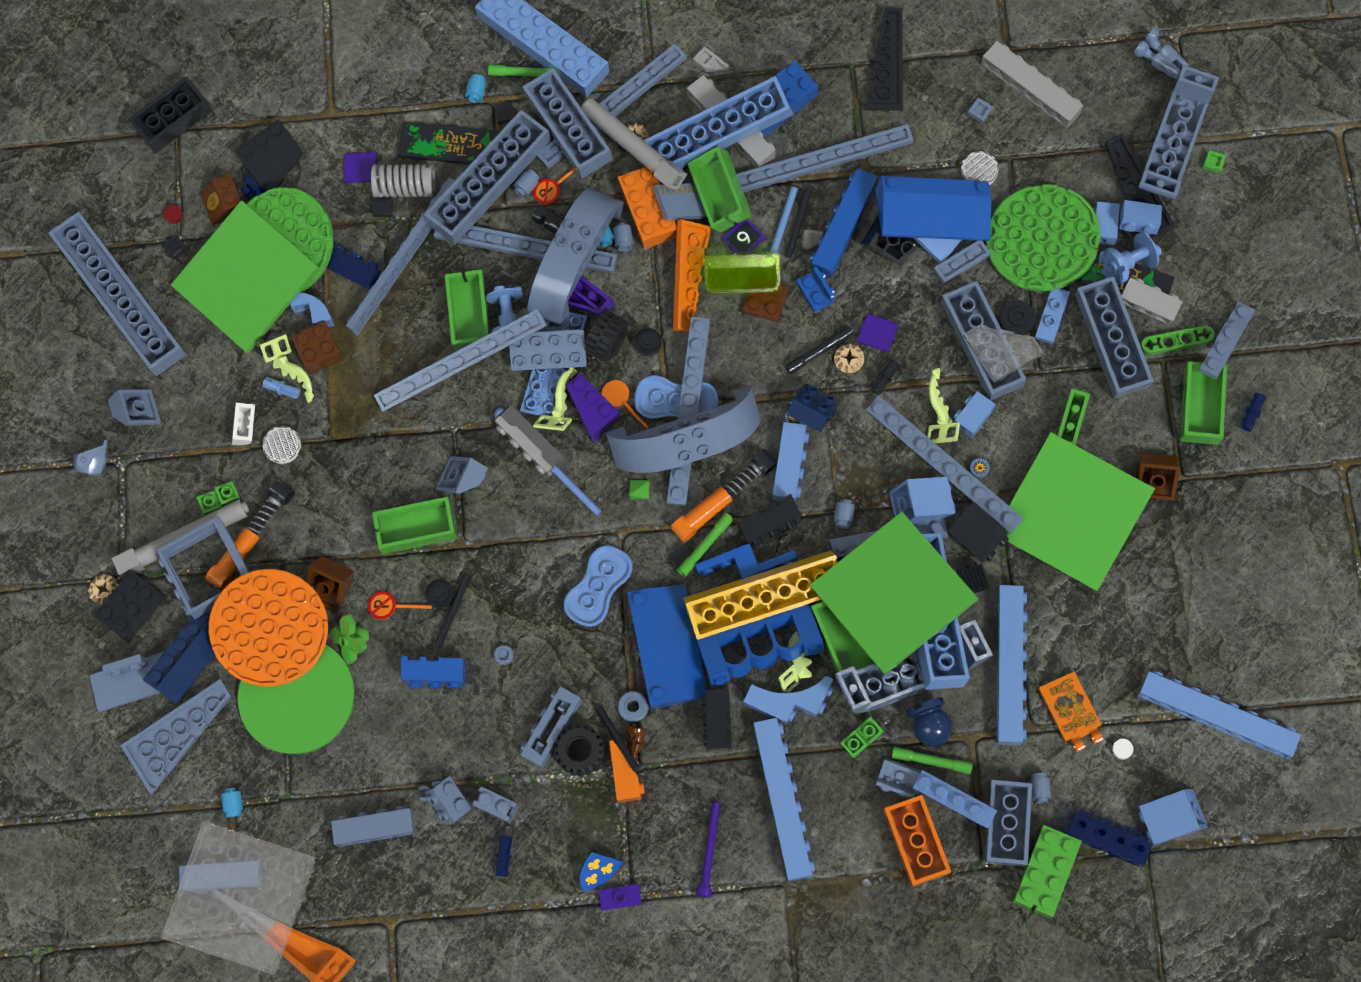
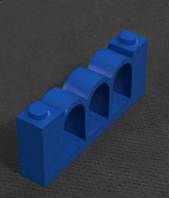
M809 604L697 640L712 686L722 685L730 681V676L736 678L748 674L752 665L759 669H767L772 667L778 661V658L790 661L799 658L803 653H805V656L824 651L823 640ZM794 624L799 641L792 647L780 646L776 641L773 631ZM768 633L773 646L771 652L765 656L753 654L747 639ZM742 641L747 654L745 660L739 664H729L723 657L721 647Z

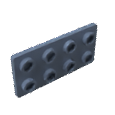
M567 326L544 327L509 346L512 371L585 367L587 365L583 329L567 330Z
M163 652L146 658L140 654L103 665V671L90 675L97 710L99 712L160 694L145 683L143 678L158 661Z

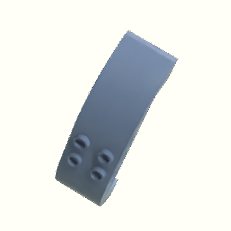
M1183 65L1138 185L1139 189L1173 201L1176 199L1182 183L1181 179L1219 77Z
M588 188L579 195L569 209L543 257L532 285L527 312L530 313L540 309L545 320L559 326L562 325L569 312L568 300L612 218L619 219L626 206V202L593 188Z
M747 386L733 391L734 402L627 436L624 427L606 432L616 467L635 473L659 472L716 455L738 445L751 436L761 422L752 387Z
M976 620L960 625L968 671L993 655ZM918 649L886 675L883 674L875 663L859 670H855L853 666L835 674L854 713L872 711L926 691Z

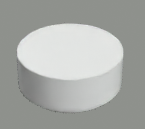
M1119 739L1113 744L1112 752L1116 758L1124 760L1132 755L1133 745L1127 739Z

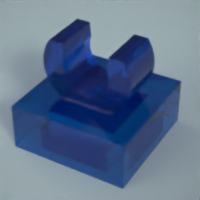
M249 174L243 178L246 185L241 188V191L248 199L254 193L257 196L265 193L261 185Z

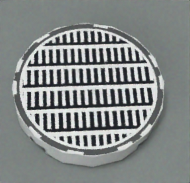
M981 151L969 154L963 160L961 174L964 180L989 181V185L994 182L998 173V164L994 157Z
M284 426L275 427L264 437L263 451L271 461L285 464L293 461L298 456L301 449V440L291 428Z

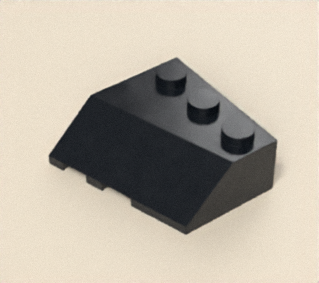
M279 119L234 150L240 162L264 192L277 188L278 185L280 186L287 173L292 171L304 155Z
M878 214L861 245L874 254L899 264L915 250L914 248L919 243L910 237L882 236Z

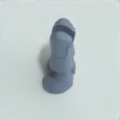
M1154 28L1148 34L1145 41L1143 40L1137 46L1133 54L1137 57H1145L1151 60L1153 67L1164 72L1169 77L1178 79L1183 65L1189 66V64L1170 45L1163 46L1158 41L1159 30ZM1149 48H1151V49H1153L1154 51H1156V52H1157V55H1156L1154 52H1152Z

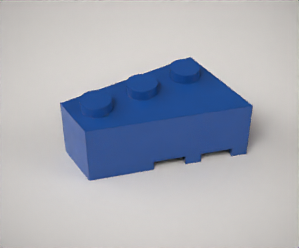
M401 656V680L410 689H421V686H429L430 689H440L441 686L458 689L460 685H465L466 662L460 658L426 659V657H420L416 660H408V656Z

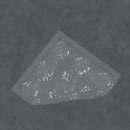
M981 324L963 335L994 383L1037 359L1044 353L1032 336H1022L1002 329L996 330Z

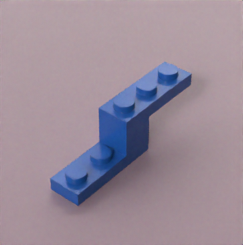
M746 544L695 564L698 576H708L714 573L715 569L720 567L721 569H726L735 562L740 577L743 579L796 562L797 556L793 550L758 564L750 544Z

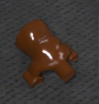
M628 726V739L623 740L631 750L630 752L635 760H637L638 753L643 749L644 738L648 729Z

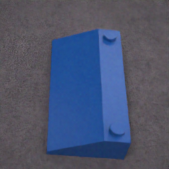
M881 176L875 191L882 236L990 240L991 193L989 181Z
M686 585L646 588L627 592L651 710L702 700V695H705L707 685L697 639L683 600L684 597H688Z

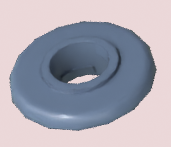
M629 691L619 699L618 712L624 720L637 722L647 715L649 709L648 701L642 693ZM632 701L639 704V709L635 712L628 710V704Z

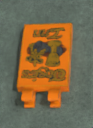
M1075 671L1038 688L1064 742L1070 740L1076 753L1084 750L1085 745L1080 738L1088 734L1094 745L1103 740L1101 733L1097 729L1102 724Z

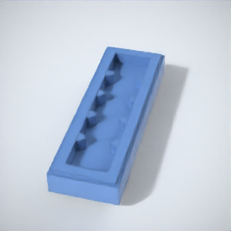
M1063 289L1050 291L1035 339L1053 344L1070 291Z

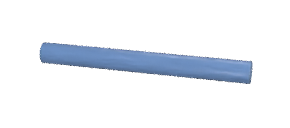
M796 187L790 188L769 252L772 256L777 254L798 191Z

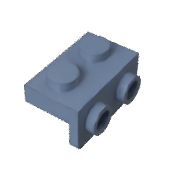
M885 758L876 785L883 791L896 792L902 798H914L917 790L913 786L921 771Z
M450 776L424 792L429 804L437 811L438 818L446 825L454 823L471 810V807Z

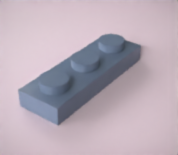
M976 241L934 267V272L945 285L990 257L991 252L983 241Z

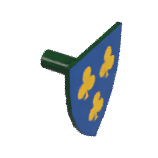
M595 849L590 850L589 855L581 866L579 874L582 891H588L605 883L617 872L623 861L599 854Z

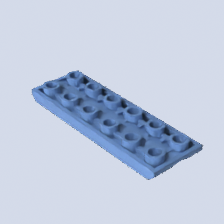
M568 312L561 326H567V330H585L587 316ZM547 321L548 326L546 327H558L559 325ZM569 368L532 370L520 412L537 416H553L556 386L560 376Z

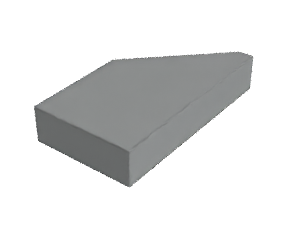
M705 46L692 58V61L705 72L726 71L730 69L727 63Z

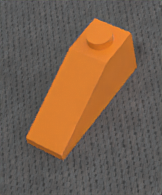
M609 741L618 803L641 800V794H645L643 782L639 781L638 776L633 772L615 742Z

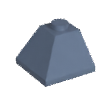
M151 389L117 390L108 399L112 417L125 425H159L161 423Z
M450 456L435 490L438 492L460 494L477 487L485 479V473L488 468L472 458Z

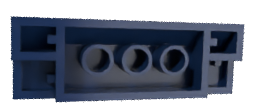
M215 587L214 590L210 593V595L206 598V600L221 593L222 591ZM211 611L197 619L191 617L143 678L145 683L176 705L215 656L209 636Z

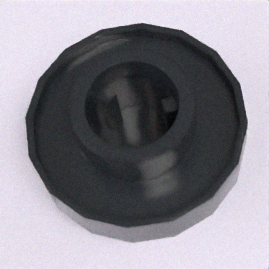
M651 328L640 330L634 339L635 348L644 356L657 354L662 346L659 332Z
M436 579L427 586L425 597L431 606L444 608L453 601L454 590L448 581Z

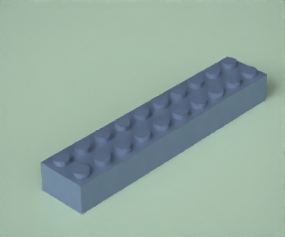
M79 211L49 232V235L156 377L187 355Z

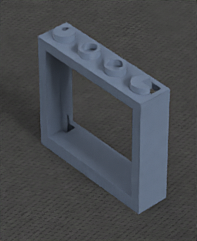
M219 516L157 550L160 556L157 558L162 568H166L167 573L165 575L171 584L174 583L176 587L174 593L179 600L182 598L184 602L182 608L187 616L191 615L194 619L211 611L220 593L195 607L170 557L218 531L241 576L250 572Z

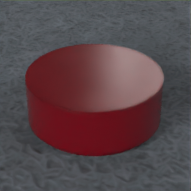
M170 205L164 210V217L168 223L177 224L183 219V211L177 205Z

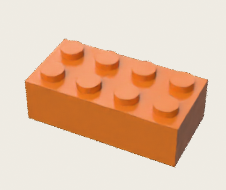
M647 167L618 177L620 189L644 250L677 238L675 220H664L653 187L660 185V182Z
M923 795L884 808V815L911 888L951 873Z

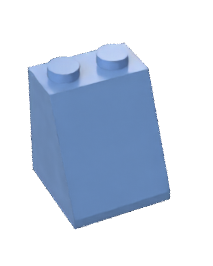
M947 477L907 479L889 492L894 516L896 517L899 513L903 512L913 524L941 518L945 520L955 514V504L952 500L951 486Z
M1193 789L1182 790L1139 806L1141 810L1139 811L1140 819L1143 823H1146L1148 828L1146 830L1147 837L1154 845L1208 828Z

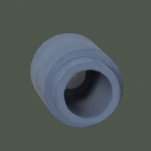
M531 169L524 171L513 185L515 193L520 197H528L538 184L540 177Z
M626 223L616 224V227L613 228L615 246L620 252L631 250L634 244L631 226Z
M841 499L840 502L836 503L834 514L835 527L850 529L851 524H853L855 505L852 504V501Z
M1047 773L1032 774L1029 780L1032 783L1031 799L1036 800L1037 804L1047 803L1048 799L1052 798L1050 779L1047 778Z

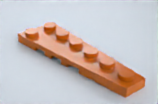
M682 219L677 221L673 330L689 333L691 317H695L696 305L699 297L698 285L702 280V275L700 274L701 268L705 264V258L703 257L704 251L708 247L711 226Z

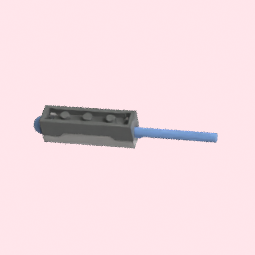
M512 405L507 409L498 408L495 411L494 417L496 419L497 431L502 436L506 434L510 438V444L515 449L519 447L523 451V457L528 462L532 460L536 464V470L541 475L545 473L550 477L552 474H555L596 516L602 512L559 468L565 462L564 457Z

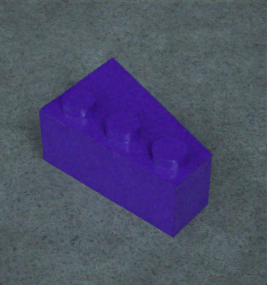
M581 276L568 300L569 307L598 317L606 310L611 311L616 305L609 296L583 276Z
M580 373L566 385L571 400L594 444L621 419L619 411Z

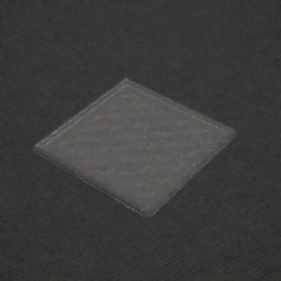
M202 821L161 938L276 975L316 857Z

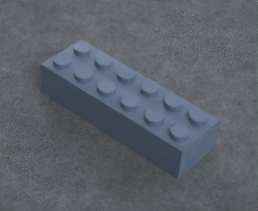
M554 68L522 86L526 99L581 179L613 160L610 149Z
M1114 276L1077 288L1075 296L1114 399L1151 387L1154 380Z
M975 281L942 295L941 305L987 398L994 400L1024 387L1026 378L978 282Z

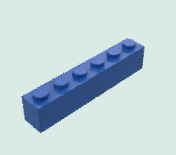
M857 168L855 174L852 173L848 180L850 185L848 189L843 190L840 197L842 201L840 205L837 204L833 211L834 218L832 221H828L825 228L827 232L818 241L817 246L819 248L817 253L813 252L810 258L812 263L811 270L817 266L818 270H822L825 276L832 278L877 185L878 176Z

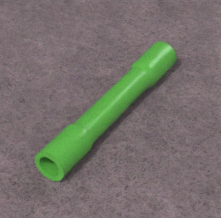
M488 65V75L539 77L551 70L547 67L530 68Z
M728 513L722 515L714 525V528L693 553L677 569L679 574L686 577L719 535L733 522L734 519Z
M895 746L892 753V758L933 765L966 774H971L973 766L972 762L938 757Z

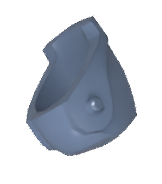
M104 440L103 445L75 454L73 459L75 470L88 476H101L106 467L108 440Z

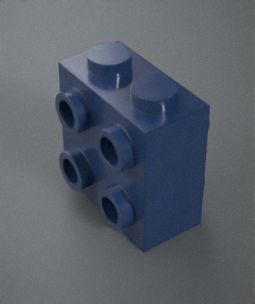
M806 383L802 389L799 388L795 396L791 397L787 405L790 407L787 415L821 432L834 416L840 401L834 396L818 390L817 387Z

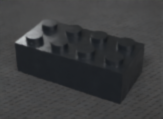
M186 76L128 120L150 149L157 153L213 110L207 100Z

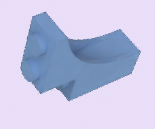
M825 676L816 685L795 693H775L752 684L743 704L772 719L777 718L778 722L787 725L788 721L792 722L797 711L794 708L813 717H817L818 713L822 714L826 707L824 700L826 696H831L835 686L832 685L833 679Z

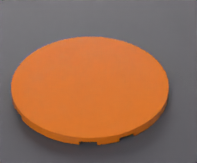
M256 570L232 581L216 599L209 619L210 642L218 661L230 674L241 681L265 687L282 685L303 676L320 658L328 636L327 613L317 592L302 578L283 570Z

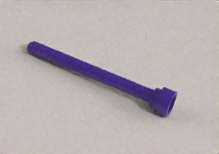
M718 801L712 803L702 881L699 883V887L696 888V896L712 898L713 889H711L709 882L720 809Z

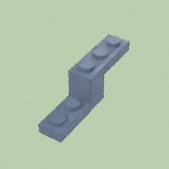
M1239 301L1237 302L1201 365L1199 372L1215 380L1218 378L1253 316L1255 309Z

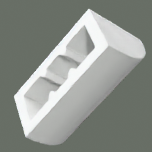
M236 403L232 445H247L252 442L254 404Z

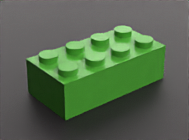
M717 146L687 163L712 229L723 232L735 225L734 222L740 223L752 216L728 151Z
M482 269L465 272L468 282H465L461 272L445 274L451 342L455 352L491 334L485 277Z
M1188 361L1184 368L1180 441L1219 445L1224 437L1227 365H1224L1218 378L1215 380L1199 372L1203 363Z
M448 497L372 512L377 531L378 548L382 554L458 539L452 504Z
M824 602L811 606L815 622L837 673L853 666L855 670H859L874 664L873 660Z
M1043 825L1036 838L1028 859V865L1025 867L1012 903L1028 910L1035 905L1036 907L1033 912L1051 919L1058 906L1082 841Z

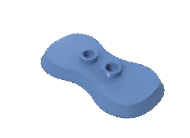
M658 375L643 378L635 392L637 411L642 416L651 419L666 416L678 417L682 384L673 383ZM702 382L698 413L718 407V393L712 385L706 382Z
M608 545L601 546L593 551L588 560L585 576L565 597L564 610L567 616L583 626L592 627L601 623L608 613L613 593L628 580L632 573L630 557L622 550Z

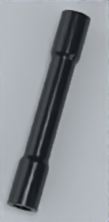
M849 326L843 328L825 342L786 364L785 367L789 374L792 375L818 356L854 335L852 329Z

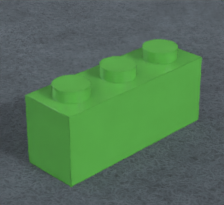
M1071 388L1057 436L1076 445L1090 397L1089 393Z

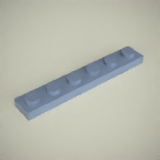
M944 518L913 524L921 534L941 533L942 539L948 538ZM877 531L830 539L832 552L836 555L837 559L844 558Z

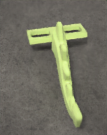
M286 334L260 344L266 363L274 360L273 368H280L282 376L285 377L289 374L291 379L294 380L297 376L299 383L303 381L302 387L306 389L304 394L307 402L310 403L314 397L311 381L303 368L288 361L286 354L292 351ZM282 339L285 340L287 350L281 352L278 344L279 340ZM271 345L273 356L270 358L267 357L265 352V346Z
M573 367L565 371L558 380L555 393V408L552 411L553 416L541 415L533 424V427L564 431L570 424L572 418L564 417V412L567 410L565 404L567 394L564 390L567 389L566 382H569V377L572 379L577 372ZM543 419L550 420L547 424H539ZM557 423L564 424L563 426H555Z
M940 368L932 370L933 375L929 383V397L938 415L937 423L939 425L929 426L927 437L931 438V431L933 429H940L939 437L932 440L934 443L958 441L960 423H952L953 420L948 415L949 407L943 405V397H938L940 391L936 389L938 386L936 379L940 378ZM956 427L955 436L947 438L948 428Z
M797 632L791 636L788 647L796 645L799 641ZM805 653L799 658L792 660L793 665L779 677L783 693H790L799 684L798 678H809L812 676V673L806 668L812 664V660L804 658ZM792 671V674L784 681V677ZM793 681H795L794 684L787 690V686L791 684Z

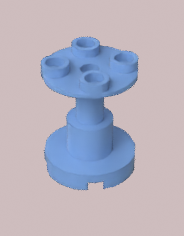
M1147 232L1139 233L1134 237V251H1123L1120 253L1114 248H1108L1100 253L1099 264L1103 263L1104 266L1102 273L1106 279L1114 276L1116 283L1120 285L1128 280V270L1132 269L1135 266V262L1139 260L1144 266L1150 269L1155 268L1159 263V255L1162 253L1160 247L1155 245Z
M497 286L493 292L486 295L488 303L500 305L502 314L498 317L500 326L494 328L491 333L517 320V314L513 313L511 303L523 297L521 287L505 288V286Z

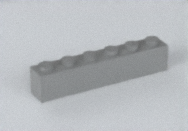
M996 41L983 55L981 65L1066 129L1081 114L1083 105L1080 100L1071 97L1064 88L1055 85L1049 77L1043 76L1036 67L1027 64L1020 55H1015L1005 44Z
M704 75L687 87V96L702 112L728 99L724 92H719L711 79H707ZM761 131L733 144L755 168L765 166L775 159L776 149L770 141L767 142L763 138Z

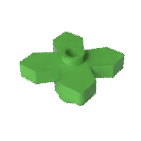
M351 614L343 616L340 619V626L334 627L330 631L334 643L340 644L342 647L341 656L346 665H350L357 660V654L365 651L367 648L366 642L369 640L367 629L359 626L355 627L356 623Z

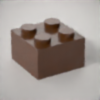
M326 321L291 336L309 375L344 360Z

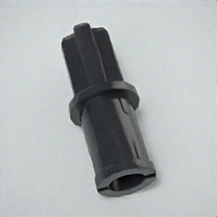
M890 359L884 370L879 372V377L871 387L873 393L880 395L888 382L892 381L893 375L900 367L898 362Z

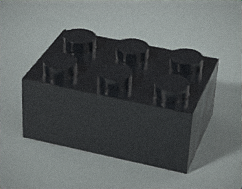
M130 570L93 617L130 643L166 597Z

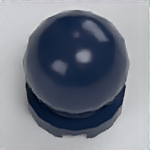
M943 697L922 702V706L917 708L912 706L906 709L907 717L915 719L913 730L919 742L931 747L941 746L947 742L953 727L949 715L941 710L942 706L945 705Z

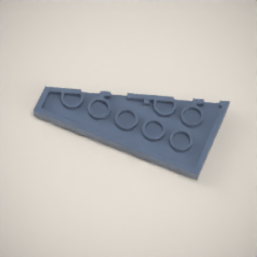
M221 679L120 745L151 795H153L232 697Z

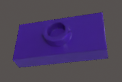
M639 884L599 890L602 911L642 905Z

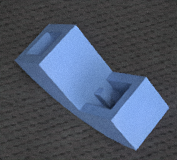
M300 292L290 303L294 313L310 310L314 326L326 321L329 327L335 326L327 308L316 297Z

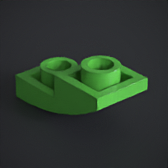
M231 481L215 487L214 491L196 498L203 516H206L239 500V495Z
M871 716L840 744L855 758L885 731Z

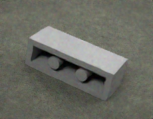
M1130 277L1121 294L1125 306L1169 326L1174 321L1183 302L1179 300L1178 296L1163 293L1160 288L1156 286L1150 287L1139 278L1133 279Z

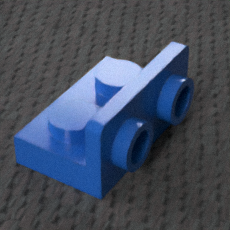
M817 266L813 268V272L796 280L797 285L814 313L833 304L836 295L831 285L828 286L825 280L827 279L822 270L819 271Z

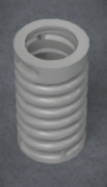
M373 164L371 170L373 197H434L436 191L434 164H428V166L426 164L421 166L416 164L415 167L412 164H409L408 167L405 164H402L401 167L398 164H395L394 167L391 164H388L387 167L384 164Z

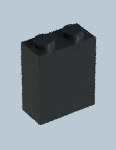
M974 502L971 503L948 530L954 538L982 562L986 560L990 562L997 554L995 550L998 546L1003 547L1008 542L1009 538L1007 536L1010 534Z

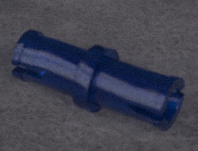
M1261 393L1254 394L1250 406L1246 408V415L1240 426L1243 430L1248 432L1253 430L1257 418L1261 415V408L1266 400L1265 395Z
M500 835L499 851L496 853V858L498 859L495 876L508 877L509 859H512L510 852L513 837Z

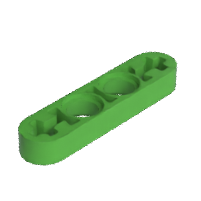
M1200 326L1148 336L1143 339L1140 346L1144 355L1151 356L1207 345L1213 340L1215 334L1211 327ZM1203 332H1205V334H1209L1207 339H1205L1204 336L1198 337L1196 341V336L1202 335ZM1189 335L1192 341L1184 343L1181 336ZM1163 339H1171L1173 345L1171 347L1165 346ZM1147 342H1149L1150 345H1155L1152 347L1151 350L1149 349V347H1145Z

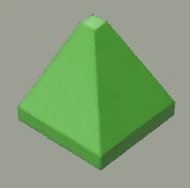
M630 480V499H649V480Z

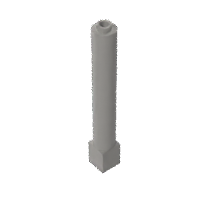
M588 99L582 103L581 109L591 122L654 173L653 176L665 186L678 190L687 176L686 172L672 161L665 159L594 99Z
M239 499L138 549L131 548L112 558L116 570L122 578L130 570L136 574L144 570V566L158 560L157 558L160 556L157 550L217 516L221 518L227 527L247 517L249 508L245 501L241 502Z

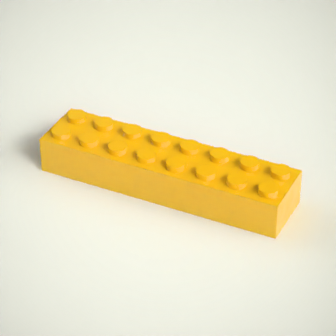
M830 550L684 597L683 600L696 639L698 640L821 600L810 584L838 563L836 555Z

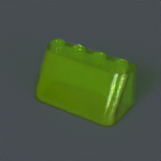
M779 251L705 253V288L713 294L774 292L780 286Z

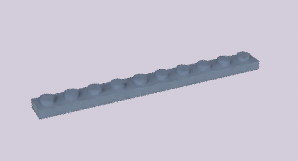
M673 44L599 104L615 117L687 59V55L676 44ZM591 122L596 130L600 129L593 122ZM554 139L541 150L537 158L549 170L566 155Z
M906 124L737 174L744 193L909 145L914 140L909 126Z
M449 177L442 184L439 193L431 200L427 210L421 214L420 220L416 226L412 227L407 239L401 243L399 250L395 256L391 257L386 269L380 273L377 282L369 289L368 295L359 303L354 315L348 319L346 327L352 334L359 335L432 230L426 223L424 214L455 182L452 178Z
M472 226L457 243L543 260L552 241ZM435 231V239L448 241L441 234ZM595 250L586 269L614 274L618 256L617 254Z
M536 309L375 394L374 397L382 412L548 325L540 309Z
M691 317L678 419L697 414L699 411L710 319ZM692 462L671 469L667 504L686 506Z
M877 396L866 409L1011 534L1024 520L1023 517L880 396Z

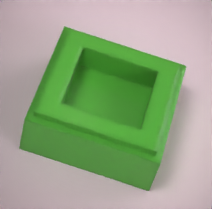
M1208 150L1202 169L1220 174L1226 155Z

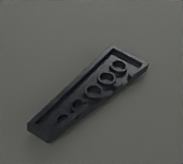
M884 8L866 111L903 110V8Z
M1123 133L1106 140L1105 146L1124 199L1162 205L1160 228L1157 235L1149 234L1150 238L1153 239L1173 230L1175 225L1159 196L1138 188L1144 170Z

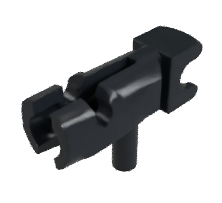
M573 204L569 205L563 215H558L553 209L539 205L532 214V221L539 225L544 223L545 229L556 235Z

